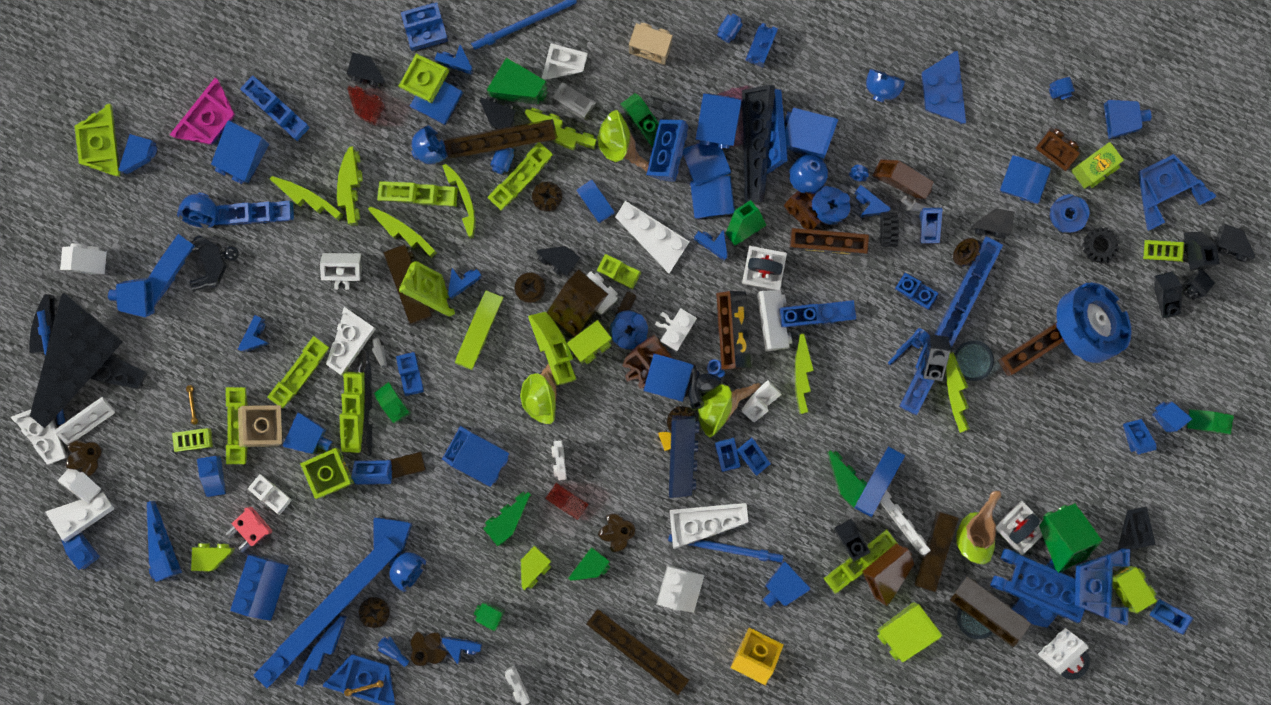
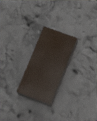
M422 452L390 459L392 479L426 470Z

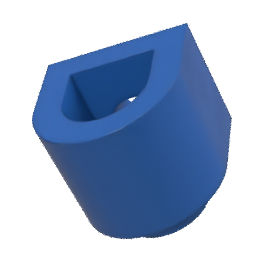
M1066 77L1051 83L1049 92L1052 98L1061 97V100L1072 97L1075 89L1071 78Z

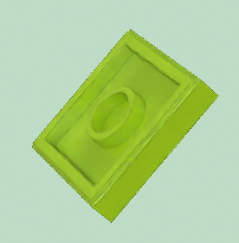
M416 53L398 87L432 104L450 70Z

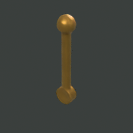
M188 385L186 391L189 393L192 414L191 424L196 425L198 419L195 415L192 394L194 387Z
M378 680L376 683L352 690L348 688L344 691V694L348 697L352 693L374 687L381 688L384 682Z

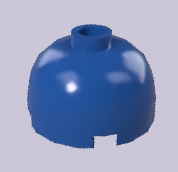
M874 69L869 70L866 79L868 91L874 95V100L884 102L885 99L892 100L898 97L905 84V81L900 78L892 77Z
M431 126L423 127L412 138L413 150L411 152L413 157L428 165L439 163L448 156L443 140L438 141L435 136L438 133Z
M815 155L799 157L789 171L791 184L802 193L811 192V194H815L822 189L828 178L826 164Z
M191 194L181 201L177 216L181 215L183 217L182 221L191 226L202 228L201 224L209 225L208 228H211L216 221L217 207L207 194Z
M411 552L403 553L399 557L395 556L389 564L391 566L389 571L391 582L401 591H407L405 587L411 588L423 572L420 567L422 564L426 565V560Z

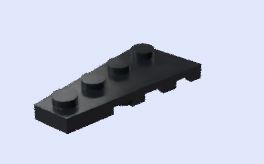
M111 355L90 379L140 389L148 372Z

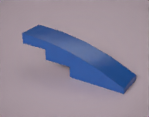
M253 75L240 88L296 141L310 128Z
M293 201L247 202L216 206L217 217L215 225L271 223L294 220Z
M180 234L175 237L149 276L153 277L154 307L176 279V274L185 264L184 260L195 247V245Z
M890 447L887 448L856 503L855 509L870 517L873 516L905 457L904 454Z
M341 616L315 645L303 665L296 682L297 685L305 686L311 670L317 671L321 668L325 654L331 655L334 653L347 616Z

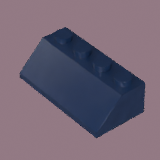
M672 415L669 498L692 496V490H696V479H693V471H697V460H694V452H698V441L695 440V433H699V421H695V416Z

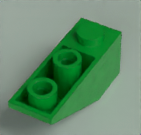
M634 93L620 105L653 148L659 123L643 99Z
M829 450L827 454L839 495L854 508L867 482L864 479L859 480L855 476L857 472L850 465H844L842 462L843 457L837 451L832 452Z
M523 491L515 498L516 502L512 506L508 503L500 510L502 514L497 518L492 516L485 522L487 526L483 529L497 547L515 533L531 496L530 492L525 494Z

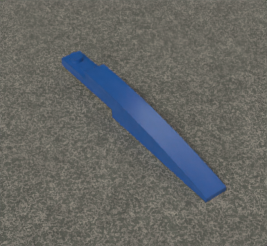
M987 236L980 246V255L976 256V262L972 261L934 334L948 336L950 348L953 346L1003 246ZM925 355L920 367L916 369L915 375L899 405L900 408L914 415L918 414L934 380L923 379Z
M388 536L385 537L281 644L254 676L266 688H269L401 549Z

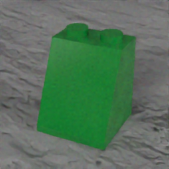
M507 57L487 88L489 97L496 100L536 105L540 101L543 102L549 92L547 91L548 87L544 79Z
M1076 503L1070 506L1063 505L1054 513L1052 511L1046 513L1039 525L1058 573L1087 560L1103 541Z

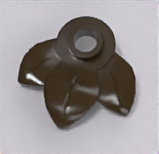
M77 440L67 446L72 454L67 458L66 468H81L84 474L88 477L91 476L98 468L97 459H99L102 453L100 445L95 442L85 443ZM90 448L94 449L93 455H89L88 450Z
M615 513L606 515L608 525L600 529L598 536L604 541L611 542V552H619L627 546L628 540L633 538L636 529L632 522L624 521L621 515ZM624 527L628 529L627 534L623 532Z
M417 631L413 635L410 643L413 649L411 660L415 665L437 664L446 657L447 652L439 648L441 637L438 632L430 633L424 637ZM420 652L424 654V659L422 660L417 657Z

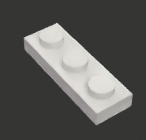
M101 397L55 429V433L68 446L71 442L76 441L115 413L114 408Z

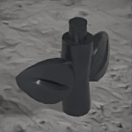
M696 365L693 366L685 397H689L691 408L700 409L704 406L701 392L713 391L720 385L721 379L712 374L700 375L699 370H696Z

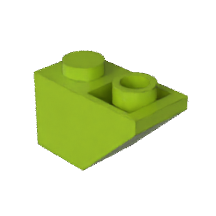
M198 543V547H192L191 571L216 570L235 552V548H229V544H217V547H210V543Z
M536 545L521 559V585L524 590L527 587L531 590L538 582L537 576L540 573L545 575L551 568L549 565L551 560Z

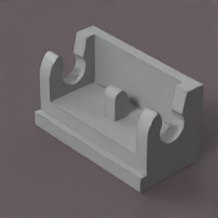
M561 83L552 97L555 103L583 120H586L596 102L565 83Z

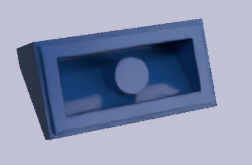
M391 460L354 461L351 478L355 484H391Z

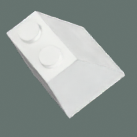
M667 564L657 605L694 613L704 575Z

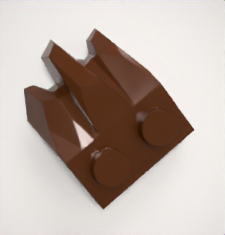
M655 334L637 345L625 358L622 365L625 368H630L625 375L626 381L639 379V389L645 387L654 354L674 359Z

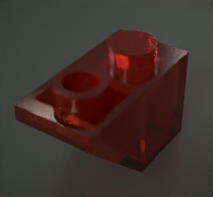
M348 86L347 90L356 116L375 126L385 108L384 103L381 102L382 98L374 94L369 96L365 94L364 89L358 86L354 88Z
M559 483L553 486L545 498L576 520L581 517L589 505Z

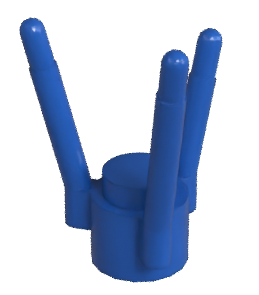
M918 328L912 337L896 351V354L888 364L891 365L912 344L918 349L923 347L916 364L918 369L926 352L929 334L923 329Z

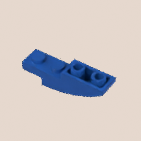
M854 300L779 308L781 327L856 320Z

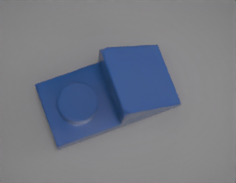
M459 45L455 58H453L454 55L447 52L436 54V63L473 75L474 71L461 45Z
M862 185L854 193L857 195L856 199L864 205L867 203L869 205L860 217L881 215L882 212H889L891 209Z
M922 208L919 214L921 221V243H940L942 208Z
M724 230L715 242L712 241L713 237L707 232L703 231L701 233L698 231L694 236V240L725 261L727 259Z
M452 268L448 296L451 299L482 278L477 269L475 271L471 269L463 275L464 279L461 280Z
M254 315L238 350L247 352L270 344L257 337L265 328V319Z
M1142 419L1123 424L1131 452L1136 451L1137 454L1156 450V443Z
M753 438L737 449L738 455L746 462L756 476L771 464Z
M1161 599L1158 600L1150 613L1152 618L1182 635L1194 619Z
M451 637L442 638V643L457 664L460 663L462 649L465 650V653L476 655V652H480L482 649L481 642Z

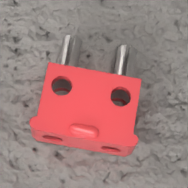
M247 507L231 523L233 527L226 532V536L231 538L238 531L246 540L238 547L240 552H244L249 546H255L266 535L271 534L272 529L253 507Z

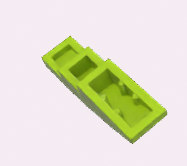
M271 176L270 180L300 207L307 202L319 214L326 209L338 221L344 216L326 200L290 181Z
M379 181L377 200L456 207L458 188L408 182Z
M371 206L368 208L394 239L401 235L413 249L420 244L431 258L437 254L420 235L406 224Z
M487 290L485 291L458 352L455 364L473 370L502 304L503 297Z
M800 334L798 337L794 369L795 394L799 414L808 412L804 393L811 392L806 373L814 371L804 334Z
M951 352L946 366L948 395L955 421L961 433L970 429L962 412L969 408L962 390L969 387L954 353Z
M345 372L343 374L344 393L341 394L342 413L339 415L341 452L360 453L364 423V373Z
M885 530L866 544L871 553L855 562L849 557L823 579L835 594L838 593L851 581L858 578L864 569L897 543L888 530Z

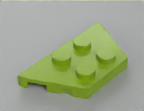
M106 104L105 108L97 113L94 112L85 121H81L74 126L78 161L81 165L121 177L113 108L111 104Z
M418 261L411 263L399 291L449 317L454 315V308L450 309L446 300L450 297L448 296V290L445 287L442 274Z

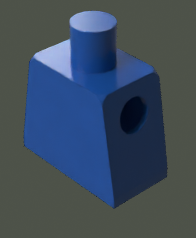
M1108 100L1104 103L1108 139L1137 132L1142 129V122L1151 121L1150 109L1140 110L1138 101Z
M153 277L127 280L116 284V290L110 289L108 292L109 301H117V309L121 312L142 317L154 314Z
M297 413L283 443V447L316 454L318 448L329 451L333 441L324 438L325 428L304 414Z
M374 517V549L388 536L401 549L398 553H403L412 523Z
M783 561L765 586L770 590V593L762 600L770 608L778 600L786 606L809 591L810 588Z

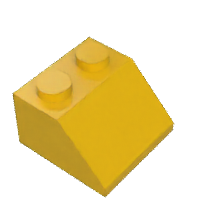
M748 628L730 668L766 685L774 672L783 644Z

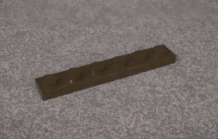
M553 119L448 138L444 140L448 159L555 140L558 136Z
M598 608L587 621V626L677 696L690 681V679Z

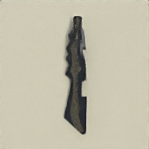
M362 351L361 364L357 368L358 372L364 373L365 386L361 449L367 456H371L372 424H369V410L372 409V391L370 388L372 372L371 364L369 363V351Z

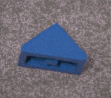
M734 438L714 443L722 472L740 467Z

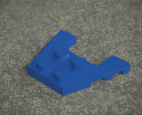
M1174 154L1138 172L1148 231L1165 223L1157 207L1158 203L1189 188L1198 205L1216 197Z
M1120 549L1076 566L1075 606L1116 623L1128 625V607H1111L1113 566L1130 567V549Z

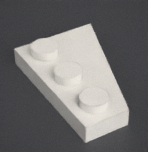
M345 307L343 308V316L338 324V332L335 341L332 343L326 365L342 376L376 330V328Z
M31 410L11 417L22 429V433L32 442L33 447L46 464H52L68 458L62 440L55 433L57 426L54 419L46 428H43L30 417Z
M102 492L97 494L89 504L81 499L46 511V514L61 539L66 543L114 510V507Z

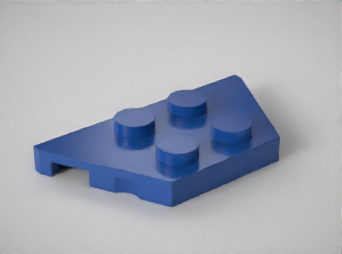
M955 51L921 73L925 111L957 121L959 124H966L958 51Z
M1050 559L1046 566L1056 570L1052 559ZM1021 598L1011 608L1016 613L1023 615L1031 624L1046 628L1057 616V614Z
M351 654L323 684V687L344 693L348 688L352 690L382 680L384 682L383 687L352 693L351 696L380 705H396L390 666L355 654Z

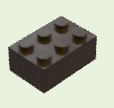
M578 269L564 284L546 313L563 326L567 332L576 337L589 324L608 296V293Z

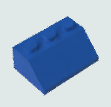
M659 121L646 175L662 181H676L685 140L687 139L689 126L686 121Z
M249 554L230 611L248 617L271 621L289 565L255 554Z

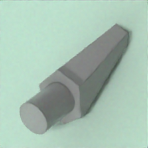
M904 196L901 200L906 205L907 211L921 212L922 208H932L916 199L911 200L907 196Z
M379 338L372 339L374 346L372 351L381 368H386L387 362L384 346L381 345Z

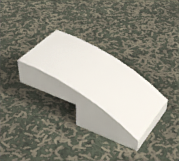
M767 380L744 405L742 412L753 422H756L769 411L767 406L781 396L780 390Z
M261 474L248 488L259 500L265 502L279 515L292 501L290 497Z

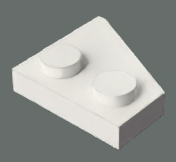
M551 43L542 79L547 80L583 72L588 53Z
M554 441V446H551L552 457H556V465H553L554 477L558 476V480H566L563 441Z
M515 665L507 668L505 677L509 685H512L514 689L513 695L517 703L520 702L521 705L529 703L530 698Z

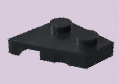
M1147 506L1127 510L1117 550H1132L1156 545Z

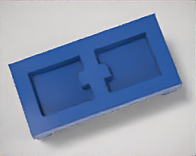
M762 23L761 26L759 25L745 61L763 68L778 28L774 26L768 28L765 23Z

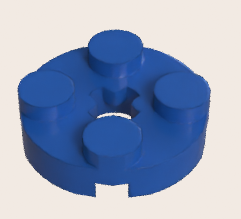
M824 186L813 197L812 208L818 214L819 220L826 224L834 225L842 222L850 212V198L848 194L843 193L837 188ZM831 202L835 207L831 209L827 203Z
M1072 194L1061 196L1050 207L1051 222L1055 228L1063 233H1074L1081 230L1086 225L1090 214L1085 200ZM1066 209L1074 211L1073 219L1065 216Z
M626 310L618 313L613 323L611 322L610 337L621 348L634 349L647 339V322L642 315L634 311ZM628 325L633 328L630 334L624 332Z

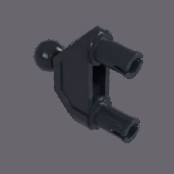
M200 235L195 236L194 240L189 241L195 245L190 253L200 252L206 274L204 277L190 280L191 289L193 292H196L206 287L216 288L220 284L227 267L225 259L229 261L236 260L239 256V251L236 247L229 246L222 252L220 247Z

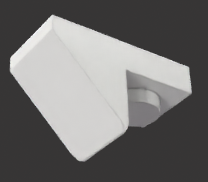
M67 469L58 480L61 485L87 504L101 491V488L86 474L78 472L76 469Z

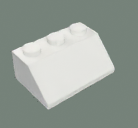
M781 290L759 291L757 299L765 352L788 349L789 344H792L791 333H787L786 327H781L779 308L786 306L785 294L782 295Z

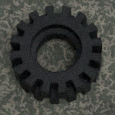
M882 212L880 215L881 247H897L899 240L897 212Z
M1098 227L1086 234L1087 236L1083 239L1084 243H1082V247H1084L1083 252L1087 254L1086 257L1091 258V261H1096L1097 263L1111 260L1117 255V251L1120 248L1118 246L1120 240H1117V234L1114 235V231L1108 230L1106 227ZM1097 238H1103L1107 241L1108 248L1105 252H1098L1094 248V242Z

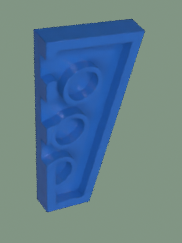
M775 89L767 174L788 161L782 92L779 89Z

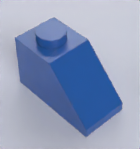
M129 134L119 171L129 174L151 162L152 157L154 158L157 152L156 143L152 140Z
M1163 401L1155 407L1156 411L1152 414L1166 432L1178 431L1192 420L1189 415L1173 402L1165 403Z
M221 456L198 458L199 478L206 497L226 494Z
M81 532L66 543L61 539L67 556L78 570L87 568L100 557Z

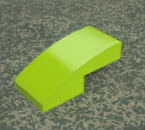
M607 254L604 255L597 269V272L632 290L641 275L640 271Z

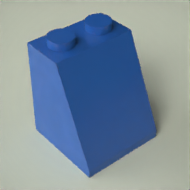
M703 93L696 140H700L699 144L711 145V142L719 143L718 147L728 149L730 145L734 146L742 99Z
M793 108L791 113L787 112L784 123H787L785 129L786 149L802 155H815L823 160L838 119Z
M228 120L211 165L216 167L215 171L223 176L227 173L233 176V181L241 185L243 182L249 184L269 143L262 137Z
M460 426L442 460L453 468L491 487L498 480L500 469L506 465L509 453Z

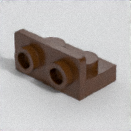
M1050 127L1035 149L1066 171L1081 152L1080 145L1072 139L1070 141L1064 137L1065 134L1058 128L1053 129Z
M797 191L788 199L784 207L800 222L803 228L813 230L821 222L817 217L818 214L812 208V200L815 195L811 194V192L802 193Z

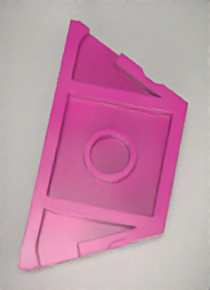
M213 79L174 128L170 136L177 139L213 145L224 131L227 121H232L235 117L234 111L218 79Z

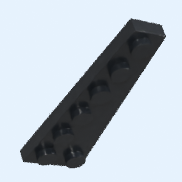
M775 85L742 90L745 203L750 200L754 204L764 202Z

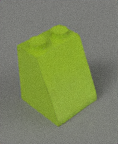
M912 602L877 629L879 640L883 645L888 644L892 649L889 651L895 661L899 659L902 663L942 637V634L920 605Z

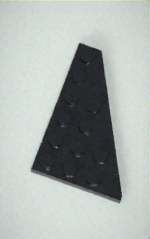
M65 292L60 297L30 412V417L43 428L49 425L123 343L118 336Z

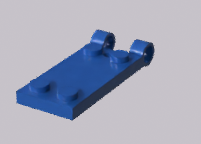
M1003 550L1000 559L1006 563L1016 565L1010 581L999 576H993L990 584L991 587L1010 593L1073 622H1081L1085 609L1075 606L1076 579L1063 573H1058L1056 570L1019 555L1014 551ZM1019 574L1023 576L1022 580L1018 578Z

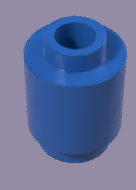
M735 14L727 15L718 28L717 36L723 41L730 43L742 28V19Z
M514 149L496 150L490 164L493 167L492 171L498 174L507 173L514 158Z

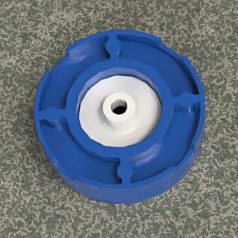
M1085 283L1066 293L1060 299L1056 312V325L1065 343L1074 355L1091 363H1101L1118 355L1128 347L1131 340V323L1127 311H1121L1116 303L1120 299L1110 289L1101 284Z

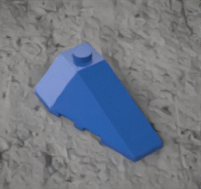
M149 501L147 502L149 573L151 578L158 582L182 573L156 502Z

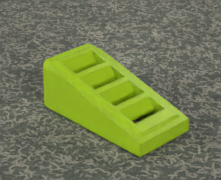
M1145 240L1143 259L1183 262L1184 242ZM1150 245H1154L1153 256L1149 255ZM1158 245L1162 246L1161 256H1157ZM1166 246H1170L1169 257L1165 256ZM1174 247H1178L1177 257H1173Z
M211 428L172 433L174 452L213 447ZM201 433H203L204 444H201ZM193 434H196L197 445H194ZM186 435H189L190 446H187ZM178 436H182L183 447H179Z

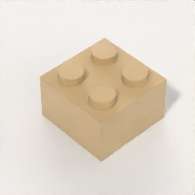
M636 23L629 42V53L665 65L672 46L673 35H670V32L665 29H659L658 31L652 29V26L649 24Z
M281 405L241 406L238 409L239 447H270L282 444Z

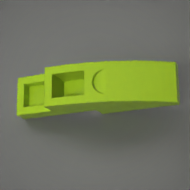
M531 108V110L526 109L525 114L531 123L553 119L558 136L557 139L552 140L553 142L573 151L576 144L595 150L597 140L594 139L593 135L589 133H583V135L575 133L576 130L570 127L563 129V121L557 115L549 114L547 116L542 114L541 110Z
M353 146L349 147L344 155L337 182V204L341 209L346 208L347 221L350 226L358 225V220L361 219L359 208L356 209L355 201H358L357 191L353 190V188L361 187L360 181H363L362 171L358 170L357 164L360 163L359 151H356Z
M546 312L529 315L528 318L540 352L544 351L556 385L576 380L570 363L573 357L556 323Z

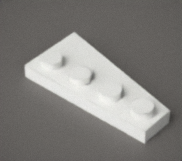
M625 201L615 218L670 274L688 246L689 241Z
M886 490L880 503L917 552L922 555L927 554L930 551L926 545L927 542L921 535L915 532V527L911 521L904 518L902 509L897 504L894 505L890 500L892 497Z
M740 503L670 510L673 549L747 524V504Z

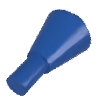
M384 636L377 644L379 646L377 651L396 659L404 667L410 662L401 654L391 636L388 638Z

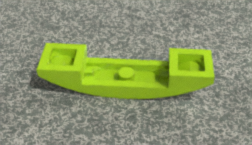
M540 142L526 155L527 157L503 183L499 184L487 197L501 211L534 179L553 156Z
M444 164L442 166L450 186L458 185L469 215L462 218L468 237L470 239L474 238L476 218L471 196L456 172Z
M313 336L302 350L303 353L281 382L277 383L267 398L275 404L281 405L283 409L317 368L329 347Z
M226 387L228 418L226 464H246L248 447H239L238 409L241 406H248L246 387Z

